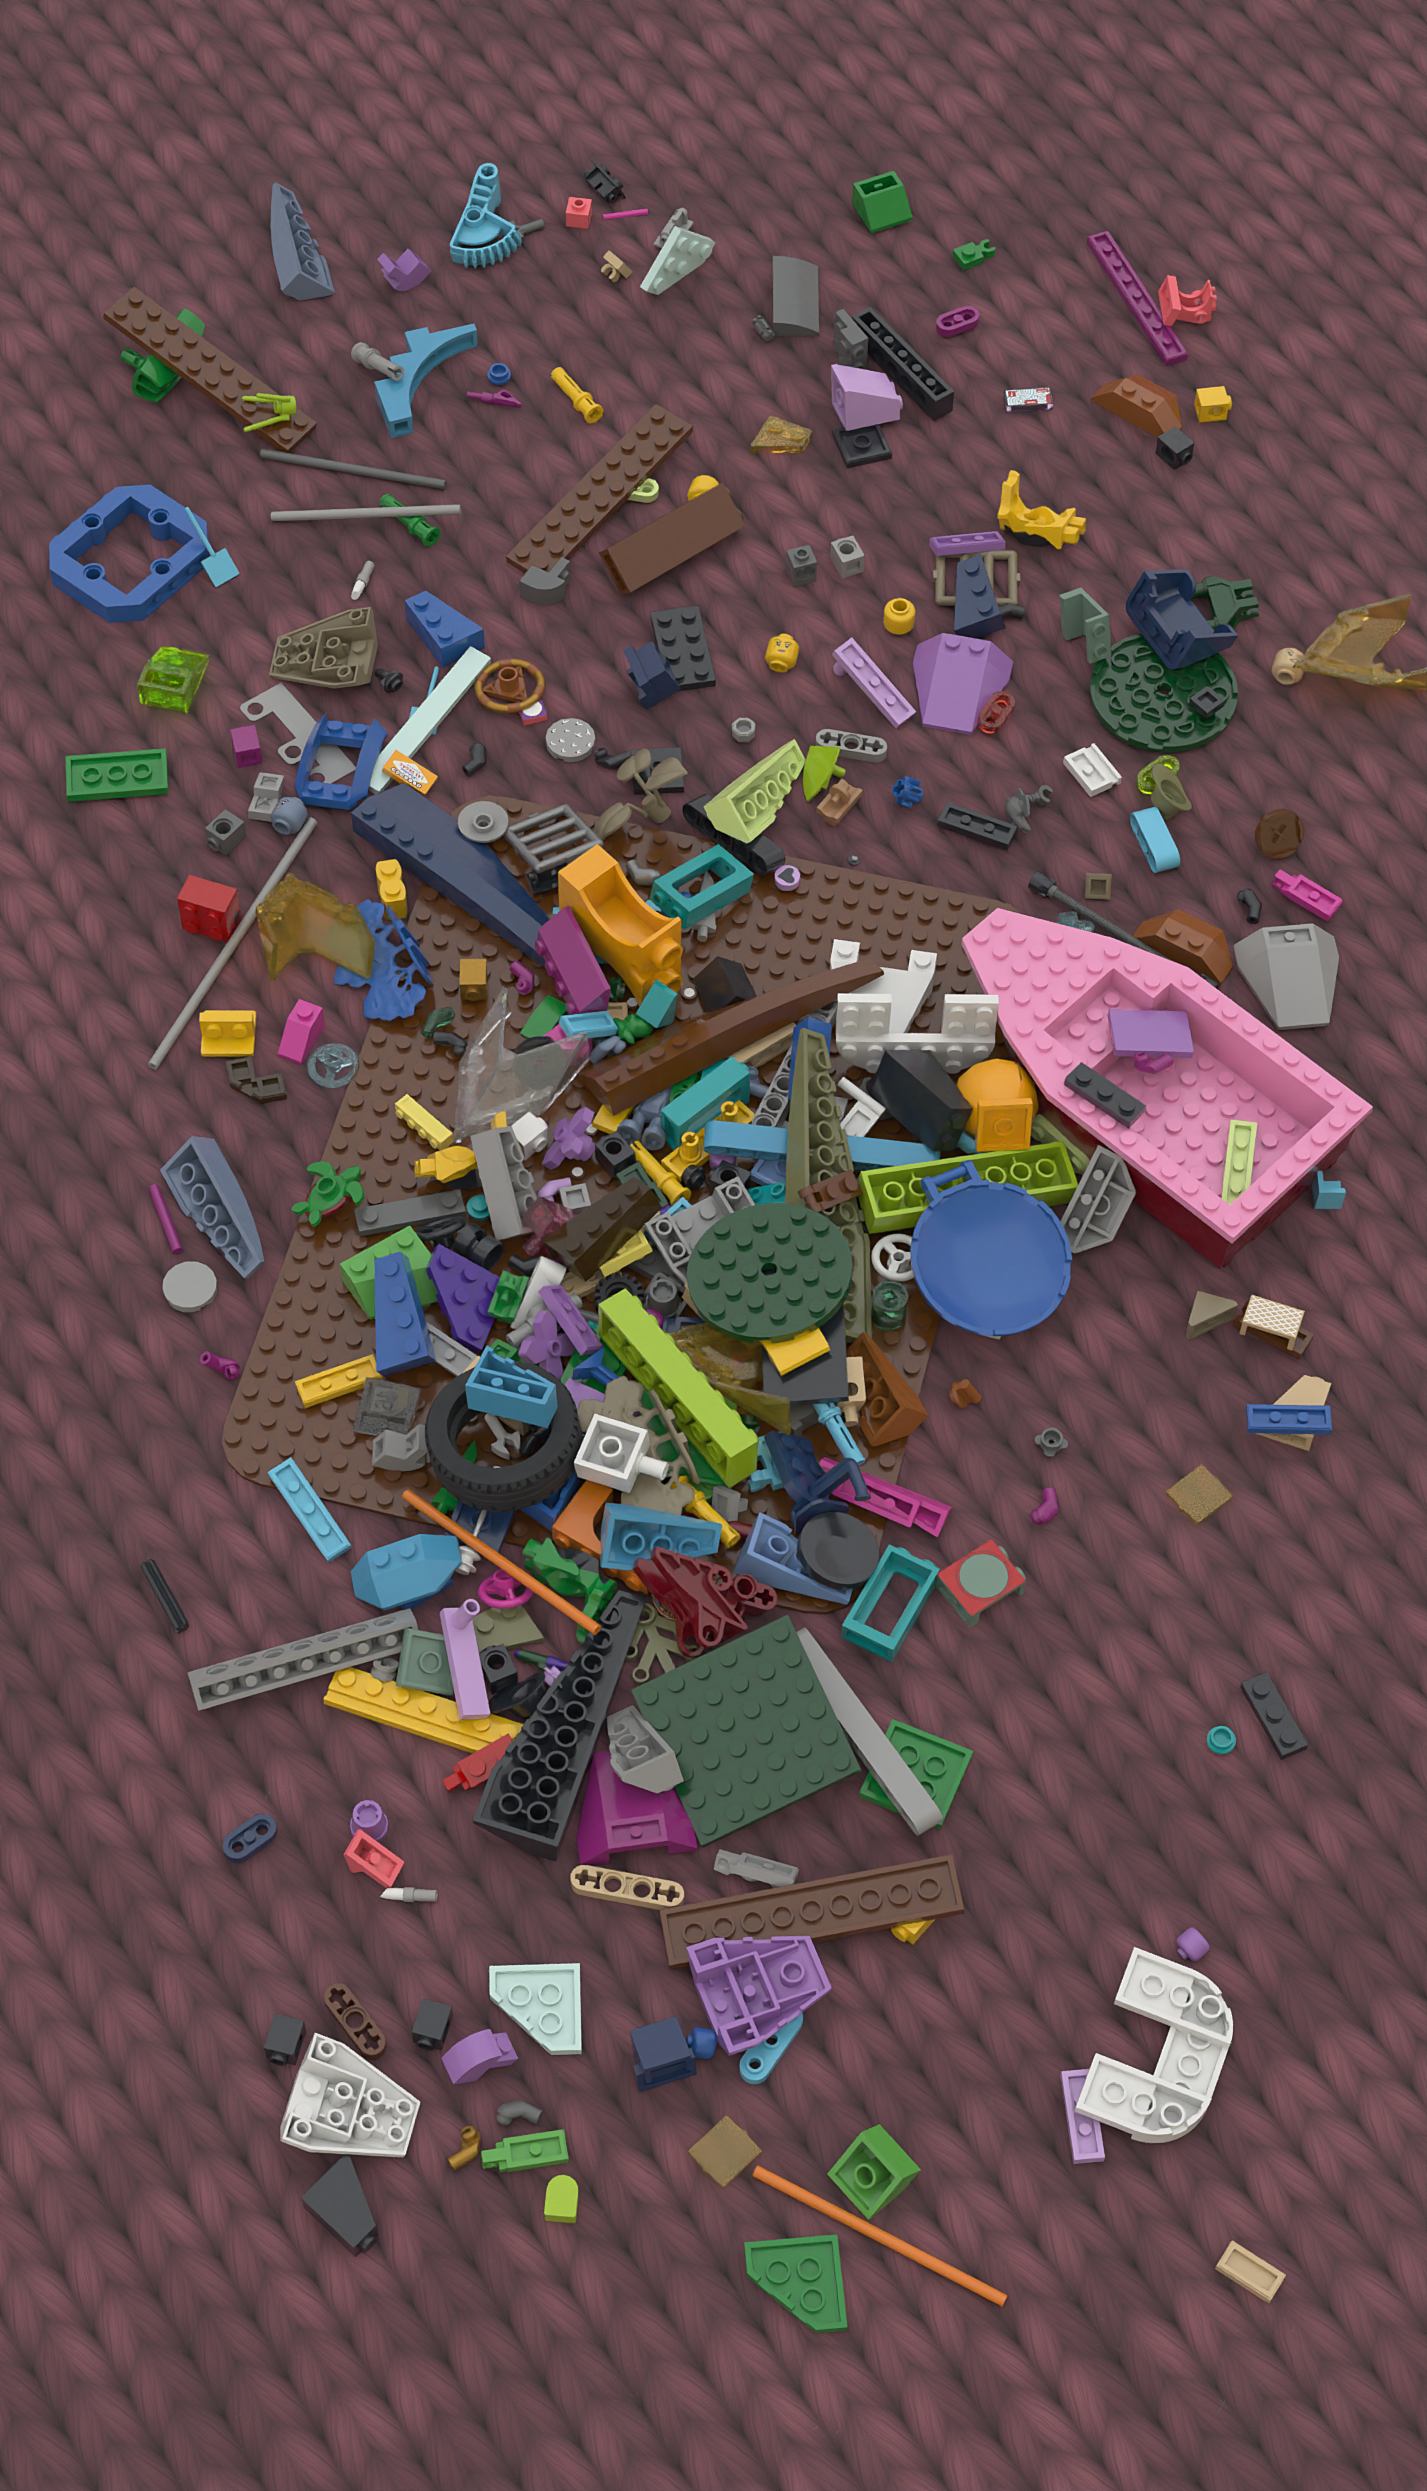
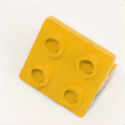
M206 1010L204 1013H200L201 1055L203 1057H252L254 1055L256 1011Z

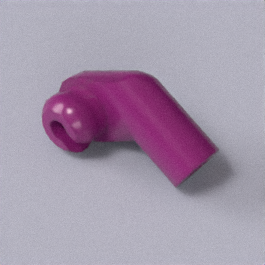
M205 1351L200 1356L201 1364L224 1374L227 1379H236L240 1374V1367L235 1360L219 1357L208 1351Z
M1050 1487L1042 1490L1043 1504L1031 1512L1033 1523L1045 1524L1057 1515L1058 1502L1055 1488Z

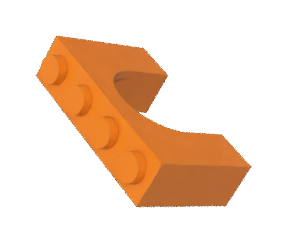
M586 1480L552 1526V1539L556 1545L563 1549H577L586 1552L600 1562L601 1542L596 1537L594 1530L603 1517L605 1503H613V1489L606 1485ZM602 1568L606 1575L618 1577L630 1589L634 1591L640 1590L645 1594L649 1593V1590L643 1585L634 1570Z

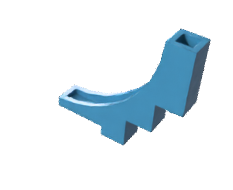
M475 324L430 334L427 327L405 332L407 353L390 357L391 362L403 367L404 375L399 372L397 373L403 378L399 381L389 378L374 382L376 400L391 438L414 433L411 404L414 393L424 377L445 359L459 352L478 347Z

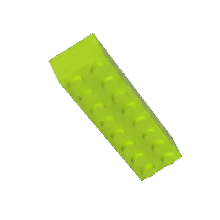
M1064 1141L1030 1146V1149L994 1151L861 1171L857 1182L863 1194L859 1195L858 1199L863 1210L868 1232L873 1234L916 1227L922 1213L930 1204L921 1187L920 1180L927 1176L932 1178L957 1168L966 1160L972 1161L981 1180H989V1182L1001 1184L1007 1182L1027 1190L1026 1193L1036 1198L1039 1202L1042 1200L1047 1206L1070 1203L1078 1187V1182ZM963 1176L936 1188L938 1192H942L967 1180Z
M625 1288L598 1304L599 1336L636 1380L643 1385L648 1394L650 1395V1390L653 1389L665 1411L672 1410L676 1418L677 1428L684 1433L685 1437L724 1483L730 1488L756 1472L759 1440L755 1432L745 1427L737 1411L731 1410L725 1404L722 1394L718 1390L714 1391L704 1373L697 1371L693 1367L689 1356L685 1352H680L671 1335L665 1334L660 1329L658 1321L652 1314H647L639 1298L635 1295L632 1296Z

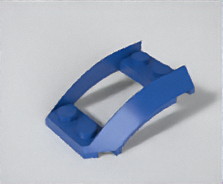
M326 712L316 722L301 756L294 786L298 793V798L306 805L350 810L357 806L358 800L367 799L373 770L382 749V742L388 736L387 731L375 718L371 726L329 721L327 720ZM321 743L361 748L352 786L309 781L313 762Z

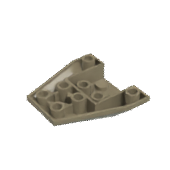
M365 607L346 610L277 637L269 676L274 679L328 688H343L370 683L378 647L372 608Z

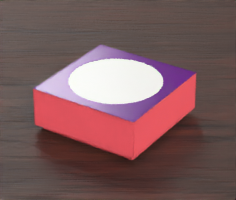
M542 699L532 707L519 712L524 726L548 720Z

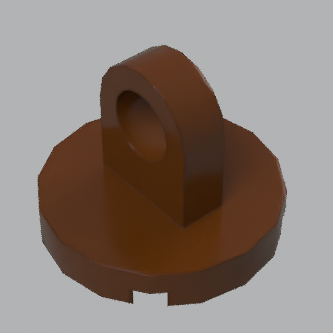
M1285 808L1275 809L1261 816L1255 830L1257 848L1263 854L1273 859L1288 857L1297 850L1296 847L1304 838L1305 828L1303 822L1293 811Z

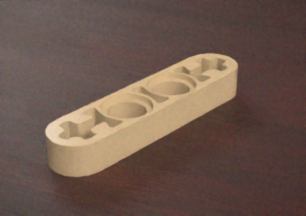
M580 1865L571 1873V1887L575 1893L582 1896L657 1910L682 1906L684 1903V1890L679 1883L589 1865ZM583 1875H587L589 1880L585 1883V1886L580 1885L578 1880ZM597 1877H601L600 1889H596ZM610 1879H616L622 1886L616 1892H609L604 1887L605 1883ZM638 1885H646L650 1889V1894L640 1898L633 1891ZM655 1888H659L658 1900H654ZM670 1891L675 1892V1897H677L672 1902H668L666 1896L669 1895Z

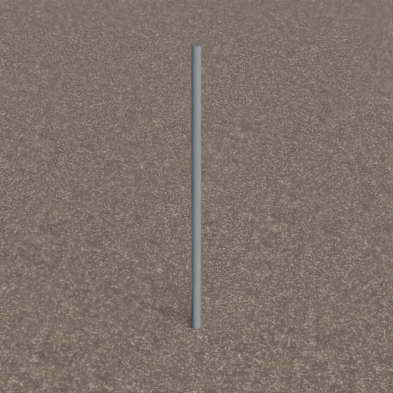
M310 817L270 876L148 1063L150 1068L156 1070L317 825V821L314 818Z

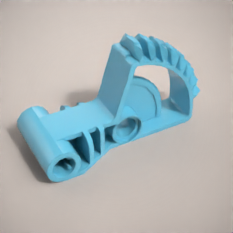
M485 163L478 168L468 203L450 242L452 261L464 264L466 269L469 265H473L475 269L477 265H482L485 268L487 263H491L494 266L496 260L502 262L503 256L509 258L510 252H516L517 246H521L522 242L521 236L516 232L515 225L494 214L495 208L501 204V191L498 169L492 163ZM498 234L504 236L497 243L477 249L460 248L461 244L481 245L490 242Z

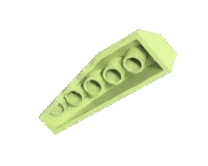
M795 739L789 741L757 763L704 806L707 817L715 829L745 843H749L774 822L776 810L782 807L784 803L782 799L785 795L789 794L792 788L790 786L792 781L797 779L806 762Z

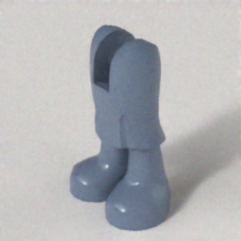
M673 1085L639 1102L633 1110L634 1116L632 1120L624 1119L619 1123L617 1132L629 1145L633 1144L636 1146L634 1142L640 1141L644 1124L650 1123L643 1133L642 1145L647 1150H658L664 1146L666 1133L661 1128V1110L669 1104Z

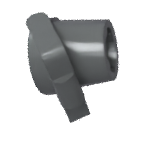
M661 1272L656 1273L644 1292L646 1309H654L660 1312L663 1317L668 1316V1319L682 1317L689 1305L685 1300L681 1304L678 1292L684 1293L686 1289L684 1287L685 1284L673 1275L667 1276Z

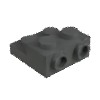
M844 309L835 312L833 347L839 353L837 363L842 366L866 370L868 337Z

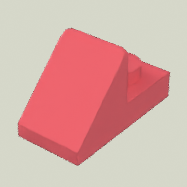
M361 1829L356 1831L344 1853L352 1873L364 1872L385 1888L392 1886L404 1864L403 1860Z

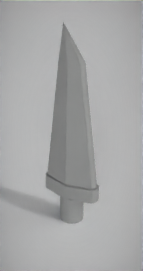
M708 871L704 874L700 892L714 885V881ZM715 912L691 926V928L698 930V941L705 942L707 941L708 933L716 932Z

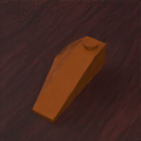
M862 1332L846 1351L847 1357H862L866 1402L861 1408L862 1416L859 1417V1422L870 1445L875 1447L912 1434L928 1416V1413L918 1396L867 1333Z

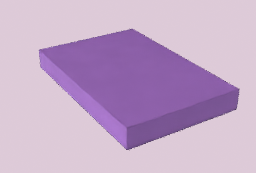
M1109 1009L1107 1016L1114 1056L1134 1057L1137 1053L1143 1052L1148 1054V1057H1161L1165 1054H1169L1172 1058L1193 1057L1194 1049L1187 1011Z

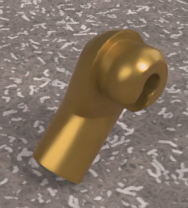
M466 2126L462 2129L460 2150L447 2158L454 2172L476 2159L479 2155L481 2135L474 2126Z

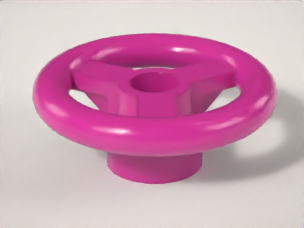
M502 1569L486 1578L478 1588L479 1599L487 1606L498 1609L520 1606L526 1603L533 1596L534 1592L526 1587V1591L521 1596L516 1597L514 1594L515 1589L522 1583ZM487 1594H498L501 1597H505L506 1600H496Z

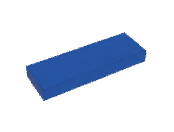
M1246 1405L1247 1433L1331 1435L1330 1406Z

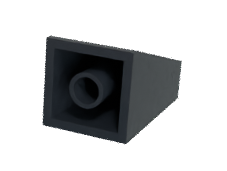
M885 1050L868 1090V1094L875 1101L886 1108L885 1110L932 1151H955L973 1110L972 1106L964 1098L961 1091L930 1050Z

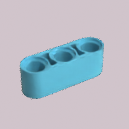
M1152 807L1131 813V827L1152 871L1157 873L1180 867L1178 849L1158 808Z

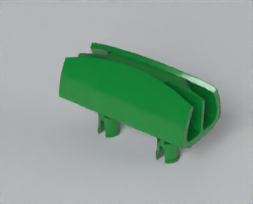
M184 308L179 311L176 318L202 337L205 324L188 309ZM127 346L126 350L121 354L120 360L137 368L131 387L135 396L152 402H158L182 378L150 353L144 357Z

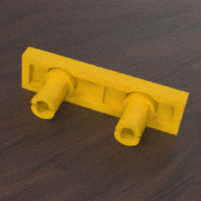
M740 1100L735 1104L728 1101L721 1105V1114L713 1121L752 1124L755 1114ZM705 1127L696 1134L693 1132L684 1133L682 1145L661 1160V1166L667 1172L674 1173L679 1183L681 1182L683 1171L689 1165L695 1164L700 1167L709 1160L710 1153L703 1150Z

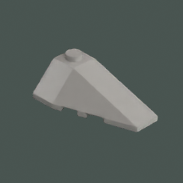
M633 1705L607 1717L608 1735L610 1738L609 1749L612 1758L610 1759L611 1766L623 1782L659 1793L668 1791L684 1781L674 1751L654 1728L644 1720L643 1716Z

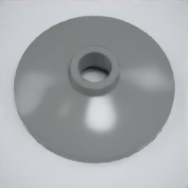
M479 801L466 806L458 817V828L462 835L478 843H487L499 839L504 835L509 824L506 811L498 804L488 801Z

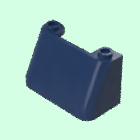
M1188 569L1144 571L1126 601V612L1169 669L1184 668L1233 645L1238 637L1234 629L1229 624H1221L1214 631L1191 601L1196 591V581Z

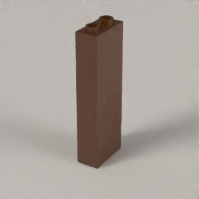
M721 483L599 552V555L620 594L623 596L746 525L743 522L741 511L735 507L732 501L730 490Z

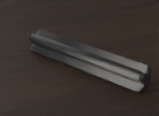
M149 1559L141 1564L142 1572L174 1631L181 1633L189 1628L188 1620L155 1560Z

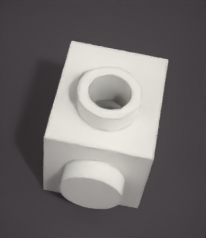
M528 1112L512 1125V1129L525 1157L524 1160L528 1159L535 1152H540L547 1145L548 1126L540 1117L536 1118L532 1113Z

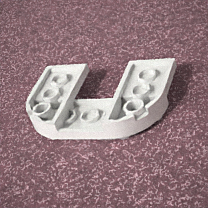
M838 994L836 1014L837 1049L845 1060L866 1069L870 1073H876L885 1050H930L943 1069L948 1073L954 1074L960 1072L961 1069L971 1067L983 1061L990 1055L995 1046V1030L999 1006L998 995L945 994L941 1034L889 1033L892 1004L891 994Z
M1134 1947L1114 2004L1171 2026L1154 2075L1096 2053L1075 2112L1132 2134L1131 2139L1146 2143L1172 2141L1186 2135L1195 2128L1205 2115L1212 2099L1233 2035L1231 2010L1227 2008L1219 1988L1206 1976L1193 1969Z

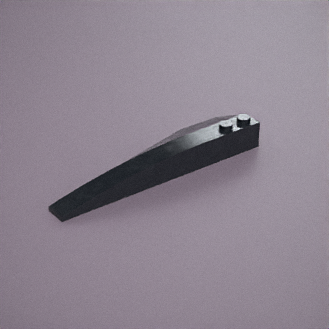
M620 1590L616 1593L599 1618L600 1631L596 1635H593L591 1632L587 1634L578 1651H575L564 1671L560 1672L536 1706L535 1712L530 1719L526 1720L521 1727L520 1733L509 1744L500 1761H497L492 1768L473 1819L474 1824L529 1854L557 1861L619 1684L646 1598Z

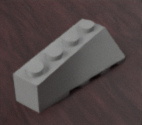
M512 1126L494 1128L471 1135L472 1148L476 1157L479 1177L482 1182L495 1238L499 1241L554 1228L551 1219L546 1220L542 1208L545 1205L542 1198L535 1195L531 1185L534 1182L533 1176L523 1166L522 1161L525 1157Z

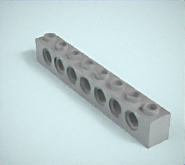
M409 1608L187 1672L198 1711L399 1653L402 1649L404 1630L406 1628L418 1630L416 1619Z

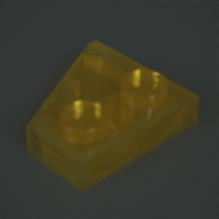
M770 415L753 440L750 452L758 453V449H772V453H782L785 451L802 453L812 438L813 430Z

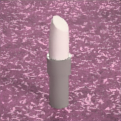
M366 561L355 581L351 594L353 600L359 598L369 582V577L375 567L371 561Z
M404 1887L387 1888L380 1897L391 1900H403V1902H436L438 1894L437 1890Z

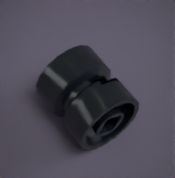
M470 1223L456 1237L453 1243V1251L490 1271L500 1260L504 1252V1244L491 1235L487 1236V1232L477 1224Z

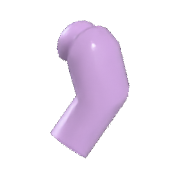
M570 1178L547 1182L538 1191L537 1197L542 1198L545 1206L553 1205V1195L559 1193V1188L572 1186Z

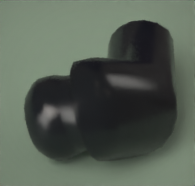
M434 1031V1044L453 1045L452 1052L454 1055H465L467 1053L466 1046H468V1043L460 1035L454 1032Z

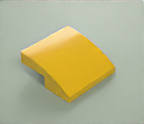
M819 1328L812 1332L807 1330L795 1335L793 1340L771 1343V1340H759L781 1376L830 1351V1347Z

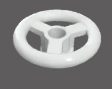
M892 1234L880 1239L876 1243L871 1258L875 1270L881 1276L892 1281H907L914 1278L912 1269L908 1271L909 1261H911L910 1252L897 1250L892 1244L893 1242H903L911 1246L912 1237L904 1234ZM883 1248L889 1253L887 1269L880 1262V1252Z

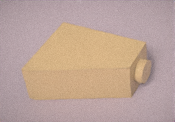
M1304 1375L1273 1405H1325L1331 1383L1325 1382L1319 1377ZM1256 1433L1307 1451L1310 1450L1315 1435Z

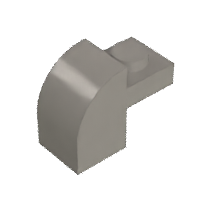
M418 1424L406 1435L390 1430H385L373 1440L372 1466L401 1471H411L425 1465V1454L428 1453L425 1442V1425Z

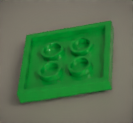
M892 1719L885 1736L940 1810L943 1821L935 1825L934 1828L941 1830L971 1761L973 1751ZM869 1771L859 1792V1798L899 1813Z

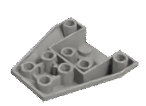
M1313 923L1261 928L1233 945L1238 971L1277 1030L1329 1026L1339 961L1334 936Z

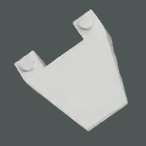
M834 939L830 970L859 962L860 943ZM911 950L908 971L880 967L884 971L883 976L848 994H891L892 1004L889 1033H907L914 1018L920 1013L925 1000L932 993L937 953Z

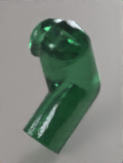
M445 1007L431 1011L424 1023L421 1034L426 1038H432L437 1027L447 1025L455 1018L454 1009Z

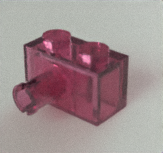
M539 1196L523 1215V1218L534 1231L528 1241L522 1245L523 1249L529 1255L536 1257L544 1247L541 1239L577 1215L575 1211Z

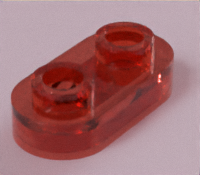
M1006 691L995 692L979 714L978 727L985 733L992 734L998 732L1013 712L1015 705L1014 697Z

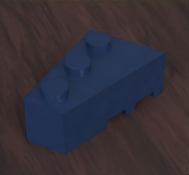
M981 554L958 562L954 621L955 634L977 639L1005 629L1006 627Z

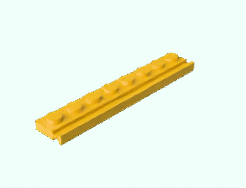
M352 1667L335 1672L327 1695L323 1699L325 1705L472 1754L508 1733L514 1741L524 1725L491 1713L487 1719L460 1720L457 1703L424 1691L398 1687L394 1681H380L370 1673Z

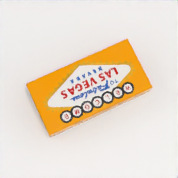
M397 750L394 751L382 768L383 773L400 784H407L424 797L438 778L437 775Z

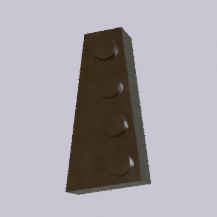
M633 1177L546 1235L541 1241L553 1260L566 1266V1269L587 1282L645 1223L662 1209V1206L651 1188Z

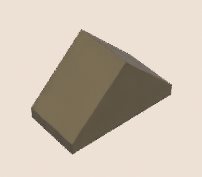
M1197 1291L1187 1326L1186 1338L1190 1340L1235 1319L1238 1307L1236 1301Z

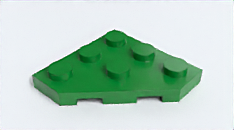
M837 2234L744 2242L747 2277L814 2333L847 2331Z

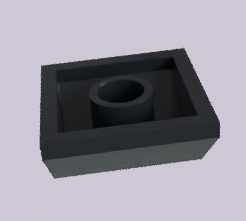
M719 956L693 978V983L707 1012L757 996L742 964Z

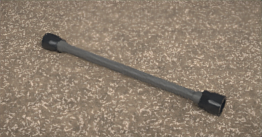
M1037 871L1031 878L1028 888L1043 898L1049 896L1062 904L1064 903L1070 909L1072 908V910L1126 944L1170 960L1083 904L1081 905L1075 899L1073 900L1067 894L1065 895L1055 886L1056 881L1042 872ZM1203 973L1200 975L1201 978L1217 990L1219 989V983Z

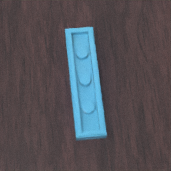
M292 1458L287 1459L267 1472L328 1563L352 1548Z

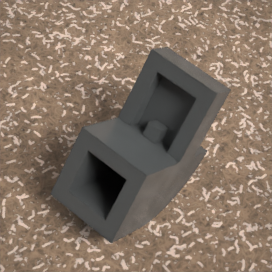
M561 557L549 573L532 565L519 581L520 597L543 606L553 605L562 601L566 597L565 586L570 582L572 576L570 561Z

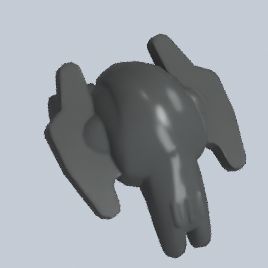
M1047 785L1041 786L1029 795L1024 794L1021 788H1018L1016 790L1017 795L1006 798L1005 813L1008 823L1016 825L1021 832L1028 834L1031 828L1024 816L1030 815V804L1037 803L1040 806H1046L1050 802V799L1045 796L1052 793V789Z

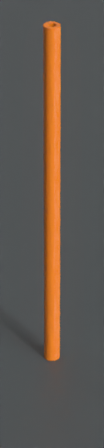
M407 1489L403 1493L402 1498L593 1635L600 1631L601 1625L414 1492Z
M757 2165L752 2175L756 2179L1003 2307L1008 2295Z

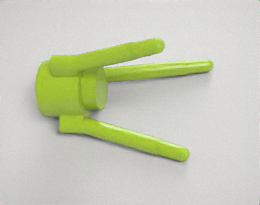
M257 393L256 396L242 397L244 401L273 403L274 412L280 415L245 427L244 432L280 421H289V415H295L296 400L294 396Z

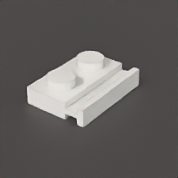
M1094 743L1087 749L1084 747L1064 757L1063 764L1090 797L1110 789L1114 784L1118 785L1121 783V775Z

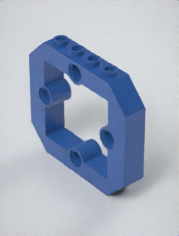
M152 485L115 487L49 543L50 573L53 585L108 623L144 621L204 569L201 561L210 557V553L188 517L185 507ZM192 512L209 542L207 522ZM135 513L149 523L151 536L154 539L165 541L172 538L183 545V547L169 559L160 558L153 561L150 565L151 574L126 595L107 582L105 569L102 565L91 563L83 566L76 560L92 546L102 544L111 530L130 514Z

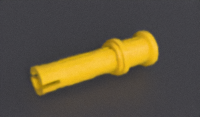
M558 367L552 371L551 379L573 401V407L577 411L582 412L587 423L597 422L604 412L602 406L593 401L590 393L583 392L563 368Z
M640 1141L634 1142L637 1148L630 1144V1147L635 1151L636 1162L639 1161L644 1171L656 1182L657 1187L670 1200L671 1206L682 1197L686 1201L689 1200L691 1191L686 1187L684 1188L677 1181L678 1178L674 1173L667 1172L644 1148Z
M686 1475L679 1477L678 1481L687 1483L693 1488L695 1493L693 1501L686 1504L684 1510L687 1513H694L701 1520L722 1524L721 1542L727 1548L734 1546L740 1539V1534L709 1505L705 1494L702 1491L698 1492L689 1483V1478ZM673 1482L671 1484V1489H675L677 1487L676 1482Z

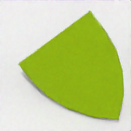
M810 746L803 771V790L808 802L821 789L827 790L832 774L839 778L845 775V769L835 765L841 747Z

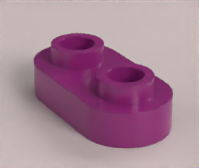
M963 306L941 314L936 321V331L942 336L950 337L975 328L979 324L980 313L973 306Z

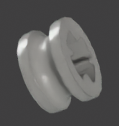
M388 1656L373 1660L374 1667L371 1669V1675L380 1681H393L397 1676L396 1670L399 1663Z

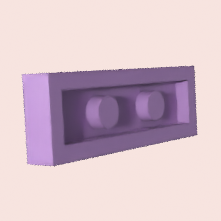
M1090 2069L1061 2071L1060 2075L1073 2164L1102 2162L1105 2159L1100 2121L1075 2112Z

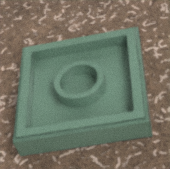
M409 1628L404 1630L396 1686L453 1696L454 1688L444 1635Z

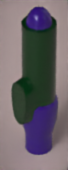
M524 1649L514 1652V1656L518 1660L536 1664L537 1668L542 1670L545 1667L550 1670L554 1666L558 1670L564 1671L569 1663L553 1656H546Z

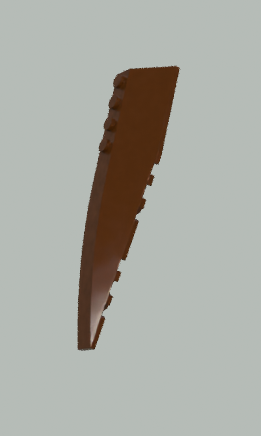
M866 959L807 977L750 999L666 1026L635 1042L633 1045L624 1048L620 1054L614 1053L577 1072V1077L607 1110L615 1116L837 1000L838 994H848L883 976L884 971L873 960Z

